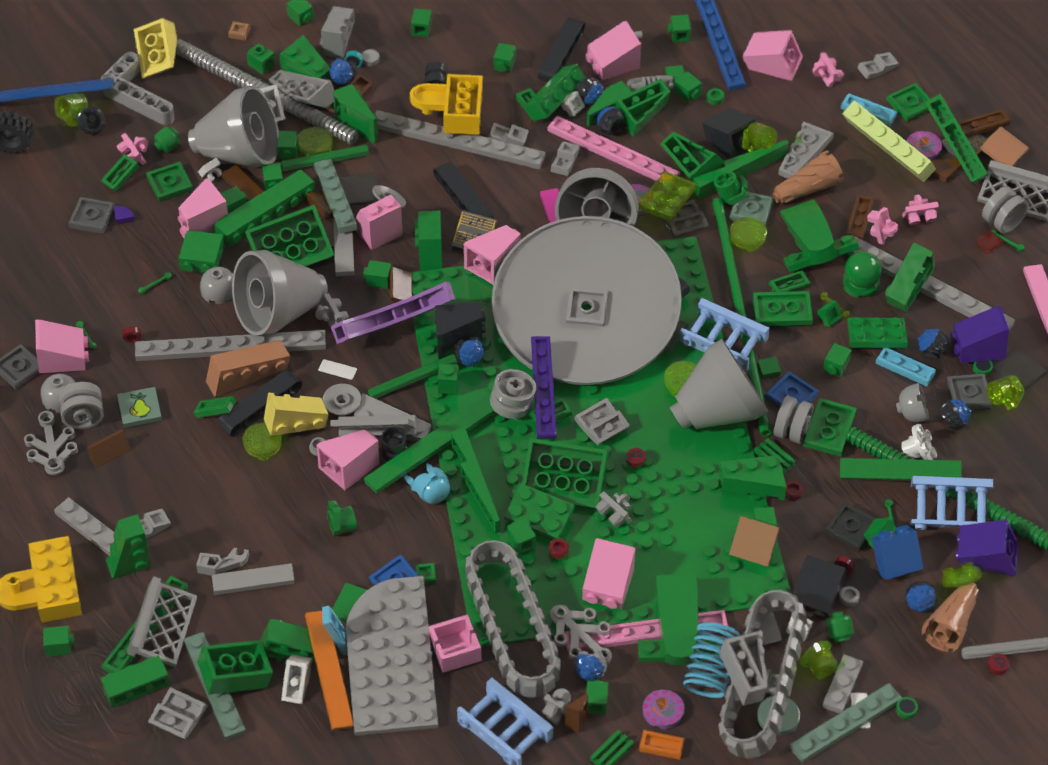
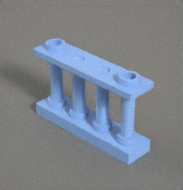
M702 298L698 303V315L700 316L690 331L681 328L680 342L705 352L709 346L715 343L713 341L721 329L728 327L733 332L725 344L742 369L748 371L749 357L747 356L756 342L763 344L767 342L769 327ZM706 319L716 322L707 338L697 335ZM740 334L750 337L741 353L731 350Z
M913 476L911 478V487H916V490H918L917 519H912L910 526H915L917 530H926L927 527L960 528V525L984 523L986 493L993 488V479ZM928 488H936V491H938L937 520H925V500ZM948 489H956V492H958L957 521L945 520V500ZM968 490H976V493H978L977 522L965 521V501Z
M493 678L486 682L487 695L469 712L465 711L462 707L457 709L459 724L464 728L470 729L498 752L509 765H521L520 755L538 738H542L547 743L553 738V726ZM492 701L499 703L502 708L483 725L475 719ZM512 714L517 720L499 737L490 731L505 715ZM522 726L530 728L532 733L514 750L505 743Z

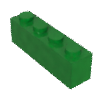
M577 64L562 67L524 106L533 121L548 118L577 88V85L585 79Z

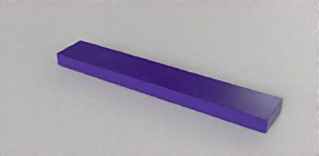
M531 336L533 380L536 383L534 401L537 439H556L550 336Z

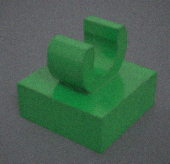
M831 300L817 311L818 317L823 320L824 326L830 327L842 318L838 303L834 300Z

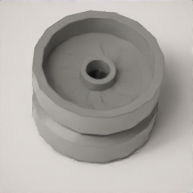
M1005 186L997 190L989 198L983 208L982 217L989 224H994L998 231L1006 234L1021 223L1028 211L1029 203L1023 197L1017 196L1016 192L1010 187Z
M508 369L500 372L496 376L491 392V407L499 415L506 418L518 419L524 417L529 413L536 392L535 381L526 372Z
M76 382L65 386L60 391L61 419L66 426L73 429H87L96 426L102 421L104 417L101 389L97 385L90 382Z
M787 395L777 415L774 436L784 439L789 434L791 442L801 444L811 422L814 408L813 403L803 401L798 406L797 398Z

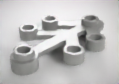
M43 411L39 414L38 419L39 424L44 428L46 443L37 439L33 434L26 435L24 442L27 447L35 446L48 453L49 458L38 454V451L35 449L29 450L26 455L29 462H38L44 465L45 471L48 474L58 475L64 470V461L70 455H75L78 452L77 444L69 442L65 446L66 449L58 457L56 454L67 440H72L75 437V431L72 427L64 428L63 433L54 442L52 426L55 423L54 415L50 411Z
M564 605L554 606L551 609L550 617L556 624L555 645L562 647L566 644L565 624L571 630V644L568 654L571 660L575 661L581 651L579 648L580 639L594 653L601 651L607 654V657L604 658L608 665L612 658L611 651L607 648H601L587 633L606 636L610 631L609 623L601 622L599 625L576 624L572 619H584L586 622L594 621L596 616L595 610L587 608L584 611H570ZM557 612H562L564 615L560 616ZM591 613L593 616L588 617L586 614ZM601 627H606L607 630H606V631H603V630H601L600 628H601ZM557 638H563L564 641L560 642ZM575 651L578 655L574 656L571 652Z

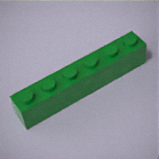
M301 169L214 222L215 234H223L224 244L228 248L237 244L246 237V230L270 222L306 200L308 193L315 192L314 181Z

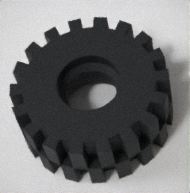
M0 111V151L4 150L6 154H10V152H13V154H18V152L20 154L24 153V150L27 151L33 139L34 125L31 124L29 119L25 120L26 116H19L18 112L12 114L11 111H7V113Z

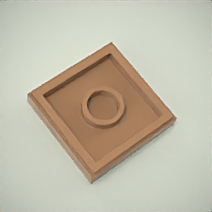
M740 516L729 555L769 566L780 527Z

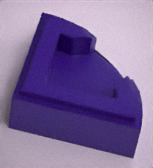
M114 206L117 224L135 221L134 214L130 209L123 206Z

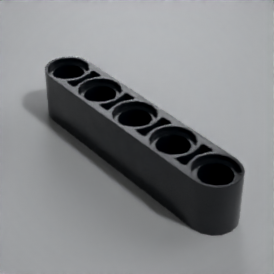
M569 17L566 19L540 66L538 79L549 82L562 67L566 66L584 33L585 22Z
M449 161L433 169L436 180L461 212L463 210L494 219L490 209L452 162Z
M289 370L283 371L236 404L230 413L221 415L218 425L231 437L239 435L264 417L268 392L274 393L275 396L283 397L284 394H289L292 397L301 389L302 381Z

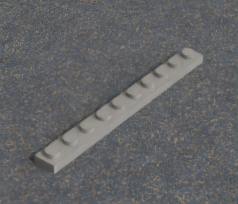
M378 110L375 113L378 119L376 127L380 130L539 170L545 159V152L475 134L443 133V126Z
M854 236L859 244V249L847 254L851 256L860 251L873 253L880 260L882 272L895 278L903 261ZM932 276L928 278L920 291L967 317H972L992 308ZM1004 314L1010 330L1014 325L1015 319Z
M325 330L281 332L267 335L249 334L135 342L136 361L211 357V355L281 340L287 352L326 349Z

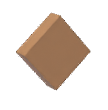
M233 22L228 37L245 41L250 30V24Z

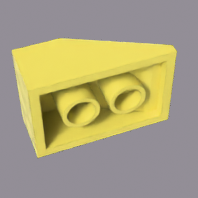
M162 18L134 29L142 78L145 79L173 68L177 44L174 23Z

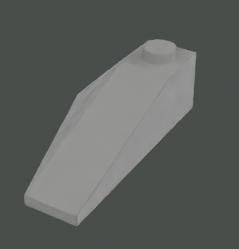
M279 70L269 79L271 84H276L277 88L296 101L322 108H327L334 101V89L330 80Z

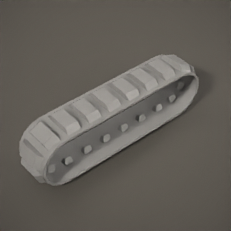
M493 540L477 545L471 550V555L466 558V578L470 593L474 595L477 611L480 612L483 627L486 628L488 640L493 645V653L496 660L499 661L502 676L507 678V685L521 696L532 698L547 694L555 688V682L559 680L560 659L558 658L555 642L551 641L552 635L548 625L545 624L541 608H538V600L535 592H532L529 577L525 575L523 562L518 559V553L504 542ZM496 561L510 567V573L512 576H515L518 586H516L517 591L522 593L524 598L523 606L530 613L531 618L529 621L531 625L535 626L537 631L536 639L543 646L544 651L542 654L549 661L550 665H547V673L537 677H527L514 670V662L509 660L506 653L508 651L507 644H503L500 637L502 631L500 627H496L494 622L495 613L489 609L487 603L489 601L488 595L484 594L481 588L483 582L476 575L480 565Z
M774 590L762 594L755 600L751 606V612L746 618V631L742 635L758 632L763 619L777 610L792 611L794 621L790 628V636L785 647V655L780 666L781 670L778 681H776V689L771 700V708L766 719V725L757 736L750 739L732 737L735 735L733 725L741 700L730 678L731 686H728L726 691V704L722 706L720 713L722 722L719 723V730L722 741L727 745L729 752L738 757L756 758L764 755L776 743V736L780 733L783 721L781 716L785 714L788 704L786 697L790 696L792 688L791 679L795 677L796 661L799 660L802 650L800 643L804 642L806 634L805 625L807 624L803 604L799 603L797 596L789 592Z

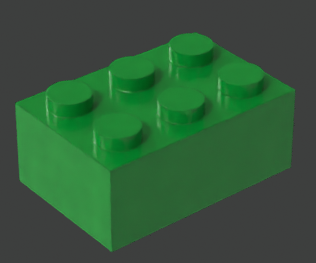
M261 640L202 646L197 660L208 695L267 688L273 673Z

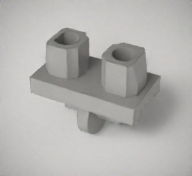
M329 293L323 295L324 301L317 306L315 312L318 320L327 321L331 328V326L349 318L346 311L339 312L342 306L339 298L332 299Z
M604 491L599 495L602 500L597 504L596 509L603 516L612 509L614 513L608 520L616 528L624 522L629 524L632 521L628 516L629 514L623 509V507L627 510L630 509L631 505L628 503L630 496L626 493L621 496L616 493L613 496L616 499L615 502Z
M563 688L556 690L552 698L549 694H546L544 697L547 705L543 710V714L546 715L548 721L558 725L562 716L565 717V707L571 701L570 693Z

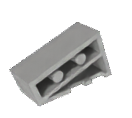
M333 6L321 30L320 48H322L324 56L344 58L355 22L354 9Z
M762 631L725 639L719 652L743 706L762 701L768 688L763 656Z

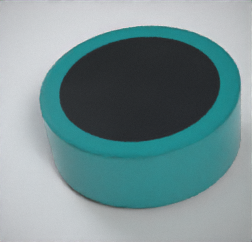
M349 51L346 54L345 61L355 62L358 68L362 64L363 56L357 51Z

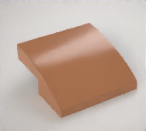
M1000 127L980 149L995 161L1014 166L1028 151L1029 147Z

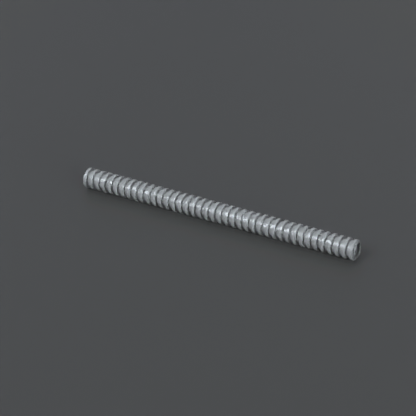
M182 39L177 40L175 54L186 58L188 61L203 67L240 88L255 86L261 89L270 86ZM278 90L282 108L286 112L299 117L322 131H326V133H330V135L343 140L349 145H353L357 141L359 136L357 130L350 128L344 123H340V121H336V119L323 114L313 107H309V105L303 102L296 101L286 93Z

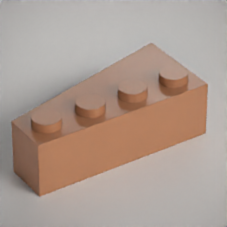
M281 340L211 355L206 383L216 398L286 370L290 355Z

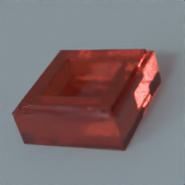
M990 230L976 239V244L988 254L1000 247L1003 242Z

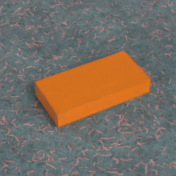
M644 730L639 751L680 760L685 738Z

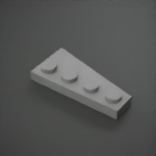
M803 121L800 132L798 131L796 140L790 147L789 154L786 155L779 168V175L785 178L793 176L824 150L834 139V133Z
M364 393L361 396V404L354 416L410 415ZM417 418V435H406V440L418 442L430 433L431 424Z

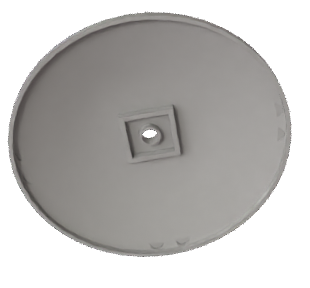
M580 216L548 223L529 233L510 250L495 277L492 291V309L495 325L504 344L528 368L533 370L531 336H550L553 380L575 385H595L628 377L643 369L657 358L670 342L676 330L681 312L682 296L679 278L673 263L664 250L651 237L621 221L596 216ZM589 304L592 308L590 310H583L582 306Z

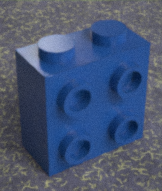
M904 525L897 527L895 531H882L877 536L872 537L878 572L886 580L924 569L916 530Z

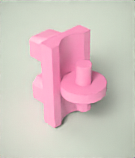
M826 53L820 54V60L814 64L815 67L812 72L816 77L821 76L827 87H832L834 82L841 81L844 73L842 70H836L834 58H829Z
M124 133L121 136L124 141L117 145L122 155L132 151L127 156L137 163L140 162L142 165L147 163L140 151L145 152L147 150V139L135 137L133 143L127 134Z
M915 195L914 201H909V206L905 207V212L902 213L903 219L907 218L910 226L919 224L921 222L919 216L922 215L925 216L926 223L935 222L937 219L936 211L939 207L938 202L928 203L927 198L922 199L920 195Z
M883 207L879 212L872 210L867 216L868 222L874 223L870 232L871 236L877 237L878 244L883 245L885 239L894 236V233L898 230L897 223L890 220L888 208Z

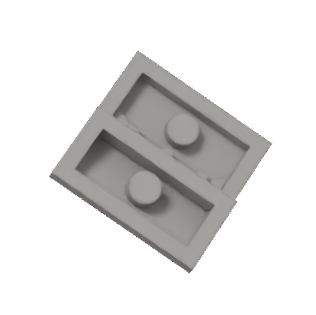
M607 398L577 414L574 418L582 430L597 445L630 427L619 410L616 412Z
M170 687L162 703L157 704L148 722L180 738L186 739L200 720L207 705Z

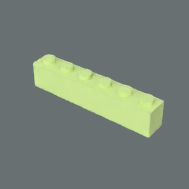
M855 100L842 113L852 126L921 181L925 182L936 170L931 160Z

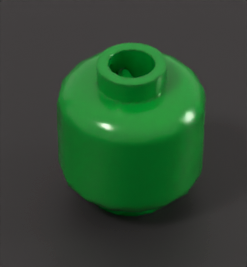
M166 126L154 135L156 142L153 144L159 152L163 150L165 153H170L180 145L179 139L181 137L173 127L169 128Z
M843 611L830 613L831 617L825 621L828 637L834 639V642L849 640L850 636L854 633L851 616L843 615Z

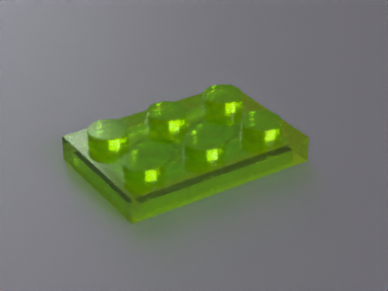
M664 171L639 201L638 209L671 221L696 190L697 184Z

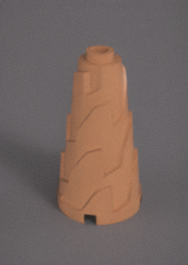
M827 150L820 153L819 156L810 161L793 176L775 187L774 193H772L774 200L781 204L789 203L800 197L843 183L844 177L839 178V175L843 172L836 158L832 154L827 156L829 153Z
M964 581L925 621L922 627V634L926 633L927 638L925 640L934 648L948 652L951 648H953V651L957 650L961 645L967 630L968 619L976 604L975 600L979 591L974 582Z

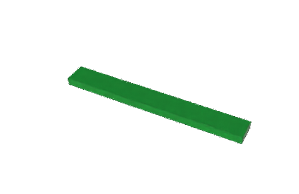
M484 396L366 476L364 482L378 494L451 444V432L465 427L466 432H469L496 412L491 407L490 401Z

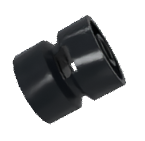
M437 61L428 63L425 68L424 84H447V66Z
M388 428L381 435L382 457L385 461H390L407 449L406 434L400 428Z

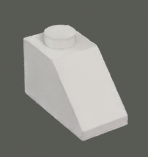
M277 85L261 88L260 90L267 97L273 109L276 121L284 120L285 116Z
M292 655L287 659L282 701L302 704L310 679L312 658Z

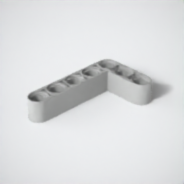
M128 52L124 54L101 77V79L113 78L114 85L111 89L102 90L105 96L160 124L170 125L174 122V110L170 102L130 83L140 72L139 58L136 53Z

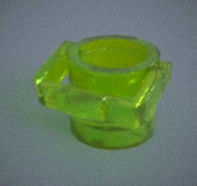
M80 92L57 97L55 99L56 115L71 127L77 125L78 114L88 107L86 97Z
M754 122L744 130L742 147L744 150H749V152L761 148L770 149L776 143L777 132L771 126Z
M1007 375L989 382L986 386V394L992 404L997 406L1004 404L1007 410H1015L1024 395V388L1017 376Z
M819 641L797 660L801 667L809 666L817 679H823L832 675L839 667L836 658L830 650L832 645L829 641Z

